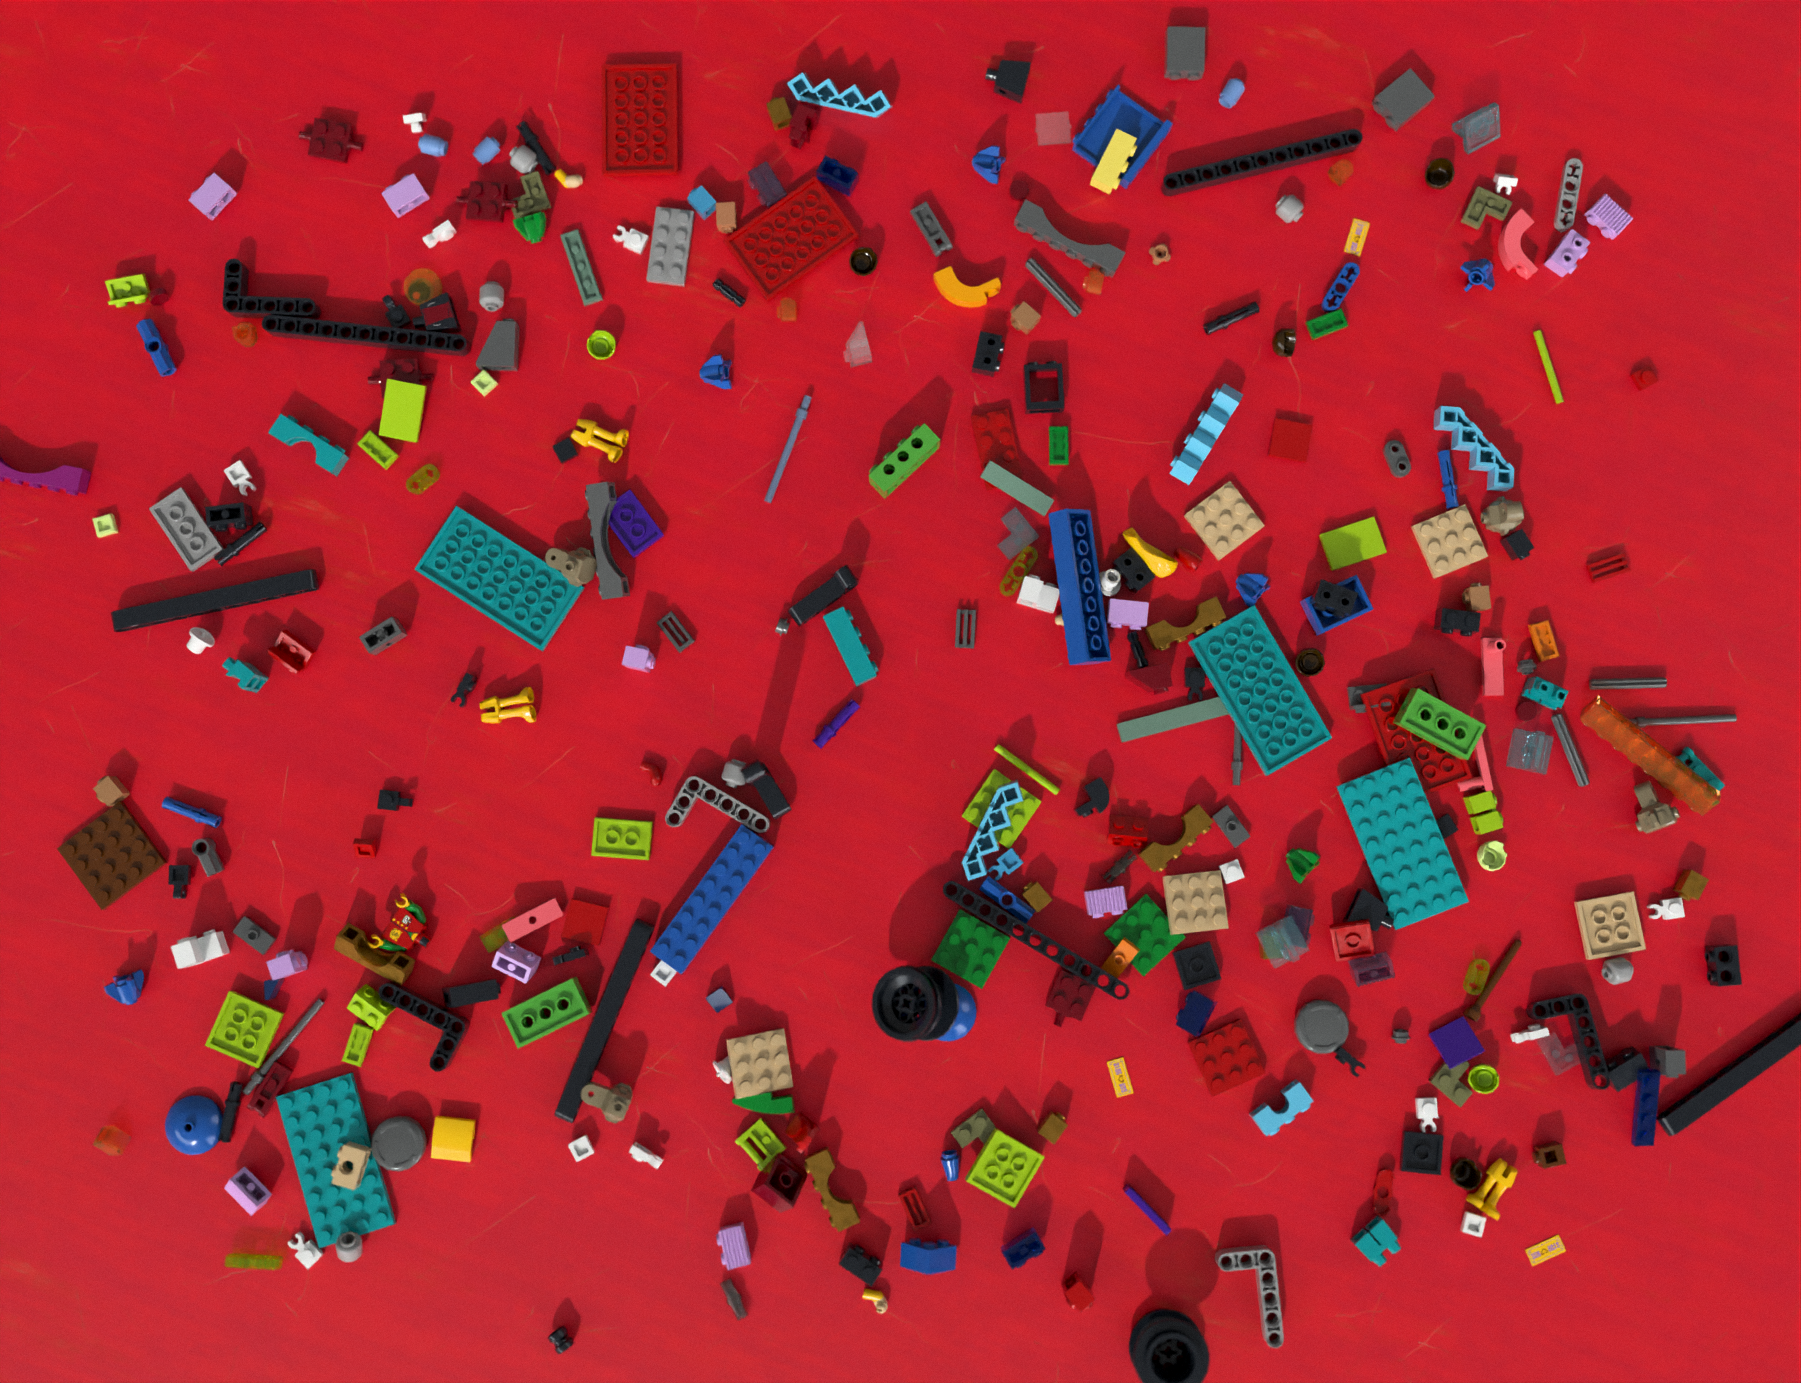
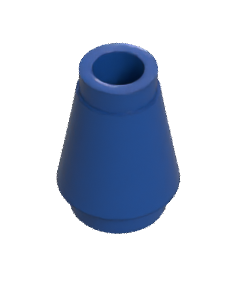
M943 1151L940 1160L947 1180H958L959 1155L957 1151Z

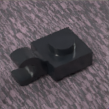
M389 295L382 298L389 309L384 314L393 328H403L412 322L401 304L396 306Z
M466 673L457 688V692L451 697V702L455 703L457 698H461L462 702L459 706L465 707L467 704L466 694L475 689L477 677Z
M380 790L377 809L398 811L399 805L412 807L413 799L400 798L401 792Z
M169 865L168 885H174L173 898L186 899L185 885H191V865Z
M1342 1047L1333 1051L1336 1054L1335 1059L1343 1065L1345 1063L1349 1064V1070L1352 1075L1359 1077V1074L1355 1072L1357 1066L1363 1069L1366 1068L1363 1063L1357 1061Z

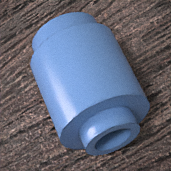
M1229 79L1220 93L1219 102L1224 107L1231 108L1236 105L1243 94L1245 87L1240 79Z
M424 134L423 137L419 138L418 147L421 148L422 153L440 157L446 156L448 142L444 141L443 138Z
M486 136L474 148L475 151L472 154L484 165L500 151V144L494 137L489 138Z

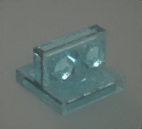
M1495 102L1452 124V131L1463 138L1464 151L1467 154L1501 137L1499 105Z
M1513 729L1506 766L1545 775L1554 737L1545 735V732L1541 731L1530 732Z
M1291 915L1256 932L1273 968H1277L1288 961L1295 962L1300 959V955L1309 951Z

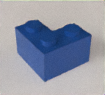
M910 1238L907 1242H901L900 1267L927 1275L955 1270L957 1246L949 1244L948 1240L943 1239L937 1240V1243H923L919 1238Z

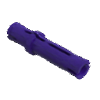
M851 699L828 725L825 724L823 726L824 729L812 741L822 749L832 737L837 735L836 732L860 706Z

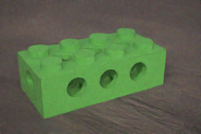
M925 423L921 427L917 425L911 431L912 435L908 439H902L897 444L898 448L894 452H888L883 457L884 461L880 465L876 464L870 469V474L868 475L869 483L884 499L940 448V439ZM917 445V446H920L921 448L916 449V448H914V446ZM902 458L907 459V461L901 462L899 460ZM887 471H892V472H893V474H891V475H887V474H885V473H886Z
M1418 688L1410 689L1393 723L1459 759L1465 760L1469 759L1486 727L1485 724ZM1422 710L1424 711L1423 719H1421L1420 713ZM1439 720L1441 721L1440 728L1437 726ZM1456 729L1458 730L1457 737L1454 735Z
M576 976L501 1014L517 1048H520L593 1011ZM562 999L568 1001V1008L562 1006ZM545 1008L550 1009V1011H551V1016H550V1017H547V1016L544 1014V1009H545ZM527 1016L533 1019L532 1026L527 1023Z

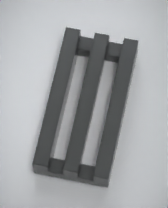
M957 609L955 648L974 649L976 610ZM960 614H964L963 644H959ZM968 614L972 615L970 644H967Z
M672 611L656 622L679 653L695 642ZM670 617H672L689 641L686 642L669 621ZM663 622L667 623L683 644L681 647L664 627Z

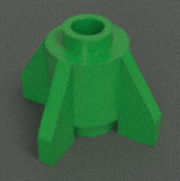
M544 212L513 220L515 228L526 241H531V244L542 241L541 237L545 236L546 225Z
M1292 848L1286 855L1288 858L1286 863L1291 870L1293 878L1299 884L1303 882L1313 868L1320 864L1318 861L1320 856L1313 851L1301 848L1295 850Z

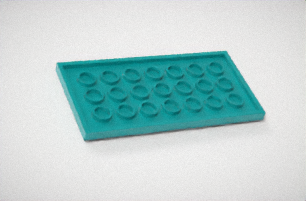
M458 506L454 508L414 569L541 651L545 650L585 588L582 585L576 587L569 584L568 579L560 571L548 566L546 562Z
M1255 605L1188 642L1265 776L1332 739L1331 734Z
M1409 757L1336 786L1383 903L1388 906L1387 913L1390 917L1394 918L1393 927L1395 930L1469 902Z
M353 1072L277 1096L276 1100L318 1247L322 1248L335 1244L338 1237L346 1232H355L363 1235L394 1225L396 1220L380 1165L373 1157L372 1150L360 1187L352 1190L332 1184L333 1177L331 1173L334 1166L338 1164L339 1158L337 1154L341 1146L350 1141L371 1148L372 1137ZM347 1160V1167L353 1170V1163Z

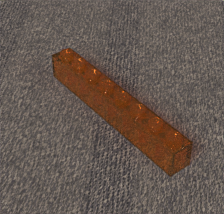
M1599 695L1581 710L1580 719L1585 726L1591 727L1599 737L1608 740L1614 749L1623 752L1632 763L1638 764L1647 775H1652L1662 787H1667L1677 799L1687 803L1692 811L1698 812L1703 816L1720 802L1721 792Z

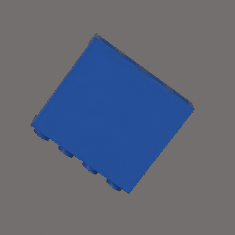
M1118 84L1115 89H1111L1105 97L1107 99L1105 103L1098 105L1093 119L1089 118L1083 126L1085 128L1083 132L1076 134L1072 141L1074 143L1072 150L1097 168L1116 129L1137 138L1135 145L1138 147L1133 157H1128L1127 162H1129L1125 173L1121 172L1118 177L1121 179L1119 184L1127 189L1168 135L1173 123L1169 120L1165 122L1159 120L1120 92V85Z

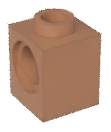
M735 202L716 203L718 231L731 233L733 230H737Z

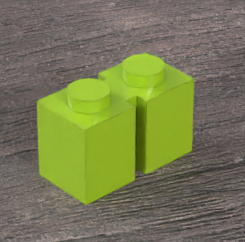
M1491 790L1463 798L1468 814L1489 810L1487 813L1470 818L1475 834H1484L1503 828V817L1500 812L1496 811L1497 799Z

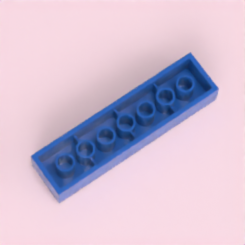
M1063 509L1049 513V525L1069 665H1092L1111 661L1090 510Z
M742 824L650 952L678 973L683 974L772 852L774 846Z

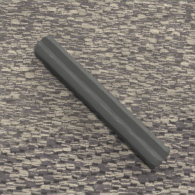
M1030 258L1025 263L1027 269L1073 317H1077L1082 312V309L1033 258Z
M1665 677L1589 680V688L1591 690L1664 688L1667 686V679Z
M1561 713L1553 715L1551 717L1578 786H1586L1590 784V781L1564 717Z

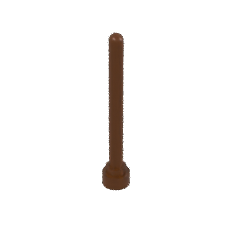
M1517 939L1513 942L1474 1005L1467 1007L1463 1014L1478 1022L1481 1017L1480 1009L1521 947L1522 942Z

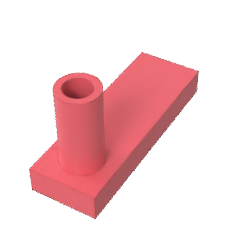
M1502 638L1480 639L1482 696H1503L1502 651L1506 648V643Z
M1481 735L1474 748L1479 776L1457 783L1460 792L1482 788L1483 791L1494 790Z

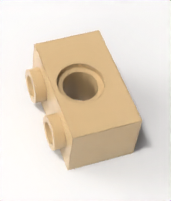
M350 1141L341 1146L337 1154L339 1158L338 1164L334 1166L331 1173L333 1177L332 1184L352 1190L360 1187L372 1149ZM347 1160L353 1163V1170L347 1167Z

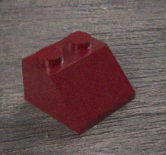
M1168 663L1132 670L1125 674L1126 679L1148 693L1154 692V695L1165 693L1169 687L1173 686Z
M778 1152L758 1174L751 1191L781 1213L794 1207L808 1175Z

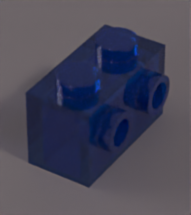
M826 155L816 171L819 181L849 197L859 182V175L856 170L846 167L838 160L829 158Z
M1193 990V992H1189L1185 999L1187 1004L1184 1009H1180L1175 1018L1177 1020L1175 1025L1199 1037L1218 1002L1197 990Z
M1032 1227L1003 1245L1001 1252L1013 1270L1025 1265L1027 1260L1032 1257H1038L1046 1248L1036 1229Z

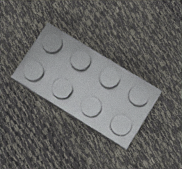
M656 207L647 282L685 286L694 211Z
M180 487L149 508L190 571L194 572L224 550L183 488Z

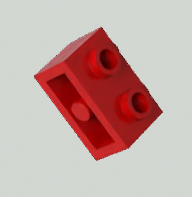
M1077 1271L1061 1283L1066 1301L1073 1310L1077 1308L1081 1312L1093 1306L1095 1298L1092 1290Z

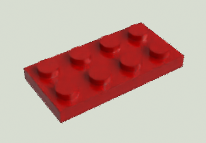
M1008 409L971 416L982 472L990 460L1023 480ZM984 480L986 491L999 489Z

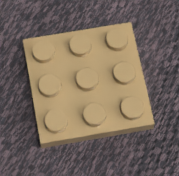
M1230 481L1184 515L1218 561L1265 526Z
M1466 505L1411 527L1433 579L1488 557Z
M1220 870L1162 877L1170 935L1229 928Z
M1630 891L1574 902L1587 960L1646 949L1634 892Z
M784 1028L726 1040L736 1099L793 1087Z

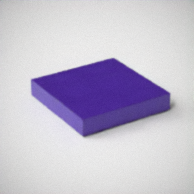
M1464 1016L1428 1035L1449 1070L1485 1051Z

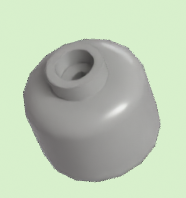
M521 145L519 148L515 146L509 154L511 156L510 164L522 174L527 172L530 174L538 164L537 155L525 145Z
M1292 194L1284 195L1275 205L1277 208L1276 214L1286 223H1290L1293 220L1297 222L1304 214L1302 212L1304 204Z
M492 281L482 285L479 295L480 305L488 311L500 309L504 305V289L502 286Z
M735 759L727 761L721 775L722 779L726 781L725 785L737 788V785H744L746 780L740 769L745 767L747 763Z
M1622 957L1605 961L1602 968V976L1613 985L1630 981L1634 972L1632 964Z
M346 1232L336 1240V1252L341 1261L352 1262L361 1256L363 1244L358 1233Z

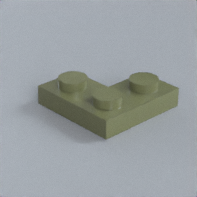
M538 171L520 177L526 194L512 199L518 200V204H516L518 208H511L515 219L552 208Z
M1478 186L1460 222L1478 230L1486 214L1503 221L1512 201Z
M1444 1061L1428 1080L1460 1108L1473 1093L1458 1080L1470 1066L1467 1061L1450 1070Z
M981 1108L954 1128L951 1134L962 1148L977 1137L985 1145L996 1126Z

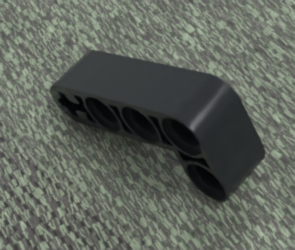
M848 565L840 568L833 574L834 577L788 610L799 627L859 584V580Z

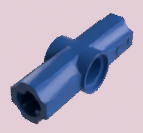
M151 318L139 321L136 327L145 343L144 347L150 353L159 374L162 377L174 374L177 368L169 354L168 345L164 343L154 321ZM159 344V348L154 351L155 346Z
M990 876L984 880L979 888L981 892L1025 924L1035 912L1032 907ZM1006 894L1012 897L1010 905L1002 903V897Z

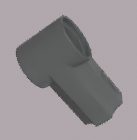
M203 838L193 842L192 852L198 856L207 877L225 870L217 854L216 843L213 839ZM203 842L207 846V850L205 852L201 849V844Z

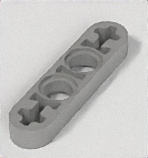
M1576 158L1570 159L1562 170L1554 217V227L1560 232L1567 231L1574 223L1583 170L1582 162ZM1571 165H1574L1576 169L1573 173L1572 168H1570ZM1572 182L1574 190H1568L1565 187V183ZM1569 200L1571 208L1563 207L1562 201ZM1564 214H1567L1564 220L1567 224L1563 226L1561 220L1564 218Z

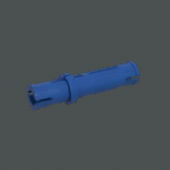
M1444 450L1437 453L1443 483L1441 489L1445 495L1446 508L1451 509L1459 506L1456 494L1458 488L1454 482L1450 451Z
M168 796L162 802V808L192 818L197 823L202 822L214 828H217L221 823V816L209 813L204 808L198 809Z

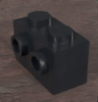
M980 331L972 366L973 373L994 377L995 371L999 372L1001 361L997 359L999 353L1003 354L1005 342H1001V335Z
M244 502L205 507L207 526L215 529L216 532L228 531V528L234 527L241 530L253 525L252 506Z
M1132 547L1112 563L1114 566L1112 569L1118 571L1120 576L1123 577L1126 581L1124 584L1129 591L1137 593L1155 578V575Z
M1321 579L1315 586L1310 604L1314 605V608L1317 610L1325 611L1326 609L1331 611L1333 616L1343 618L1351 614L1358 593Z
M1441 608L1435 614L1434 630H1441V633L1444 634L1456 632L1460 633L1461 636L1471 637L1472 634L1479 632L1481 613Z
M1633 1046L1625 1048L1616 1056L1605 1060L1610 1077V1086L1617 1092L1651 1072L1642 1054Z
M851 1242L839 1259L840 1266L871 1287L883 1269L880 1259L874 1255H868L861 1246L854 1245Z

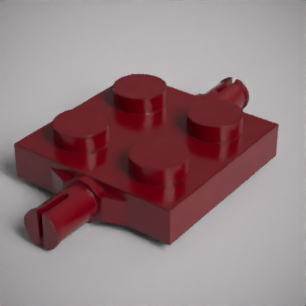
M315 118L311 133L299 132L301 134L299 139L309 140L310 142L308 151L310 157L347 164L348 154L351 149L363 150V143L353 142L352 133L354 127L350 124Z
M470 181L468 197L457 196L458 200H456L457 204L467 205L466 219L471 221L503 223L507 207L518 208V205H516L518 200H508V185L505 183Z
M418 358L380 360V374L377 377H368V380H370L368 384H380L382 399H384L387 379L422 385L424 381H434V378H432L434 375L433 373H421Z
M1083 965L1081 967L1082 975H1084V972L1087 968L1086 965ZM1060 969L1045 1003V1006L1054 1009L1058 1013L1054 1024L1061 1027L1065 1017H1072L1082 1021L1096 987L1074 973H1068Z

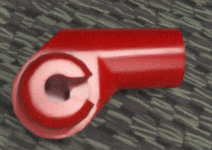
M642 761L639 770L649 773L651 784L659 786L663 780L660 768Z

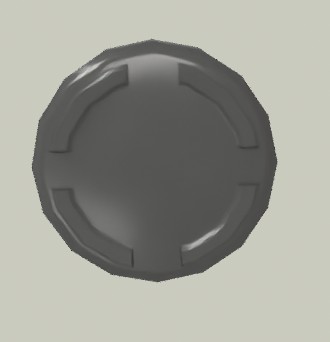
M1315 999L1305 1003L1298 1010L1294 1019V1032L1297 1040L1306 1049L1318 1054H1328L1336 1051L1345 1043L1349 1034V1022L1345 1012L1337 1004L1328 1000Z
M401 1115L388 1118L378 1125L371 1141L373 1157L379 1165L392 1171H402L411 1168L421 1160L427 1145L426 1134L420 1123L411 1117Z

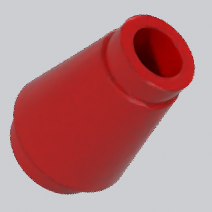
M1179 546L1174 552L1176 558L1188 571L1192 570L1195 572L1203 562L1200 555L1182 546Z

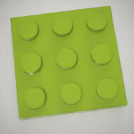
M994 769L962 814V817L978 828L998 786L1012 781ZM1021 787L1023 801L1006 806L1011 826L994 831L997 841L1010 849L1042 802Z
M231 990L227 994L205 1046L260 1068L285 1013Z
M994 1128L966 1175L965 1180L1015 1208L1045 1157L1034 1149Z

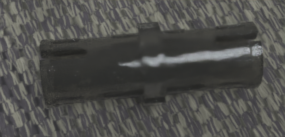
M1130 849L1118 861L1115 860L1113 862L1114 865L1101 875L1104 880L1111 875L1106 881L1109 885L1121 873L1124 874L1126 872L1125 869L1138 859L1135 854L1128 859L1133 853Z
M731 1278L727 1279V1281L724 1280L720 1283V1286L727 1297L726 1302L731 1306L736 1319L741 1320V1317L745 1318L748 1315L741 1301L742 1296L740 1293L738 1294Z

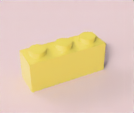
M1116 129L1091 179V186L1108 194L1111 193L1112 189H1117L1121 181L1118 177L1121 172L1125 173L1129 165L1127 159L1129 156L1133 157L1138 147L1135 145L1137 138Z

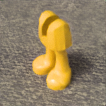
M578 419L576 426L586 430V432L582 433L573 430L571 437L585 447L591 445L608 454V460L616 463L622 455V449L606 444L596 439L595 436L609 440L624 448L627 444L629 431L621 429L618 433H612L598 427L595 421Z
M525 687L516 696L501 699L494 696L479 702L481 710L495 708V712L481 714V721L500 723L505 718L523 717L529 723L535 722L537 716L532 705L503 710V707L514 704L533 703L534 693L532 688Z
M1499 1158L1486 1170L1488 1177L1483 1185L1474 1194L1467 1195L1466 1200L1493 1219L1498 1220L1500 1213L1496 1209V1204L1507 1187H1512L1518 1170L1511 1165L1507 1167V1162ZM1495 1182H1497V1184H1496L1495 1188L1493 1189L1492 1193L1490 1194V1196L1488 1197V1199L1484 1202L1483 1200H1484L1486 1194H1487L1488 1191L1491 1189V1187L1495 1184Z

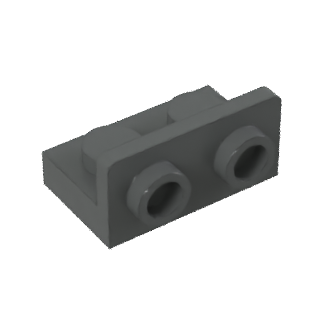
M1386 683L1347 687L1349 709L1355 710V713H1365L1366 707L1360 694L1385 686ZM1384 702L1381 706H1391V703Z

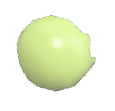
M1495 840L1485 842L1478 848L1477 859L1482 868L1488 871H1495L1503 867L1507 857V853L1503 849V843Z

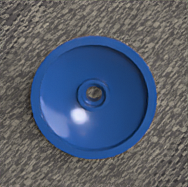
M955 984L959 997L957 1018L951 1029L937 1040L954 1041L960 1039L971 1030L975 1023V1001L972 995L958 984Z
M192 1095L182 1098L171 1107L166 1116V1136L170 1144L184 1154L198 1155L205 1153L219 1142L218 1137L223 1113L220 1107L208 1097ZM188 1124L192 1126L191 1130L187 1129Z

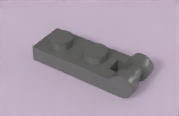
M927 202L910 210L911 216L935 257L941 255L942 251H948L953 248ZM941 239L943 243L937 246L935 241Z

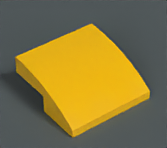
M436 1116L431 1158L470 1162L472 1159V1144L475 1137V1120Z

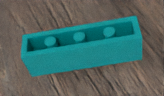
M841 607L824 615L823 619L856 687L876 678V672L879 670L875 662H870L867 656L870 654L866 643L861 644L859 638L862 635L858 627L854 628L851 623L854 619L850 610L845 611L844 607Z

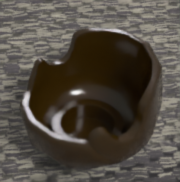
M1445 158L1432 160L1425 171L1426 184L1430 188L1438 190L1448 187L1454 178V165Z
M859 247L851 253L849 264L851 270L856 275L868 276L876 270L878 259L876 253L871 248Z
M1281 328L1272 338L1273 351L1280 357H1291L1293 355L1296 345L1295 330Z
M1305 648L1295 658V666L1298 672L1307 677L1318 675L1325 665L1323 654L1315 648Z
M1464 1157L1456 1159L1449 1169L1452 1182L1466 1190L1475 1189L1480 1184L1482 1172L1476 1167L1474 1161Z

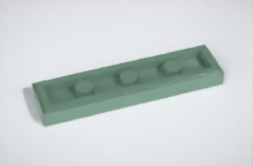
M576 229L560 235L584 306L602 301L603 299L579 230Z
M990 460L980 475L984 480L1043 516L1046 515L1054 502L1049 496Z

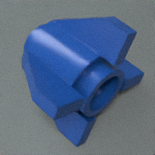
M996 145L979 151L972 159L974 170L987 181L998 184V172L1000 171L1001 164L1006 161V157L999 156L1000 146Z
M1483 258L1464 262L1460 267L1469 276L1470 282L1464 289L1466 292L1473 284H1483L1490 291L1495 286L1493 264L1488 259Z
M714 354L702 365L700 378L705 383L719 388L731 389L732 385L728 378L732 361H723L721 354Z
M1245 573L1239 575L1236 579V589H1238L1245 604L1249 607L1254 606L1263 592L1270 588L1267 584L1269 578L1264 574Z
M142 969L131 973V975L113 976L114 982L104 986L106 994L122 1004L131 1005L136 1003L141 996L144 974Z

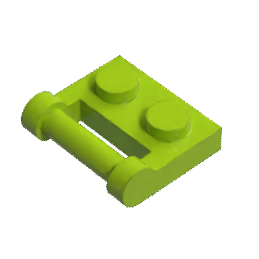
M762 1118L757 1120L735 1140V1143L738 1146L741 1145L757 1164L756 1167L760 1171L778 1152L781 1153L786 1149L784 1143ZM749 1136L767 1156L764 1160L746 1140Z

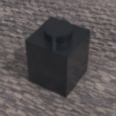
M1523 529L1514 532L1500 541L1511 560L1519 558L1521 561L1530 555V550L1534 549Z

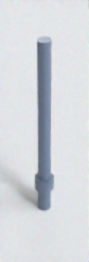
M804 396L800 408L796 411L795 422L764 499L768 503L772 502L802 422L806 420L807 409L812 399L810 396Z

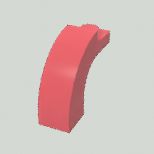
M1521 208L1503 227L1498 240V252L1507 271L1515 267L1517 273L1527 280L1538 268L1525 256L1521 249L1520 241L1522 234L1534 223Z

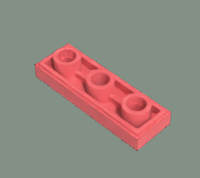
M553 898L502 924V927L509 941L512 942L563 916V913L556 899ZM531 916L536 918L533 924L529 922Z

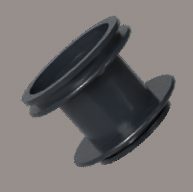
M906 965L896 967L880 978L872 996V1011L877 1025L886 1035L903 1042H913L916 1040L931 1041L942 1037L955 1023L959 1010V997L954 982L944 971L933 966L915 967Z
M1172 1309L1153 1310L1138 1320L1130 1334V1359L1142 1383H1202L1210 1365L1208 1345L1196 1324L1185 1314ZM1177 1342L1184 1343L1181 1347L1177 1346ZM1169 1346L1168 1353H1165L1164 1350ZM1155 1354L1159 1355V1358L1154 1361L1153 1356ZM1179 1355L1184 1356L1182 1361H1177L1176 1358ZM1166 1362L1171 1363L1169 1368H1164Z

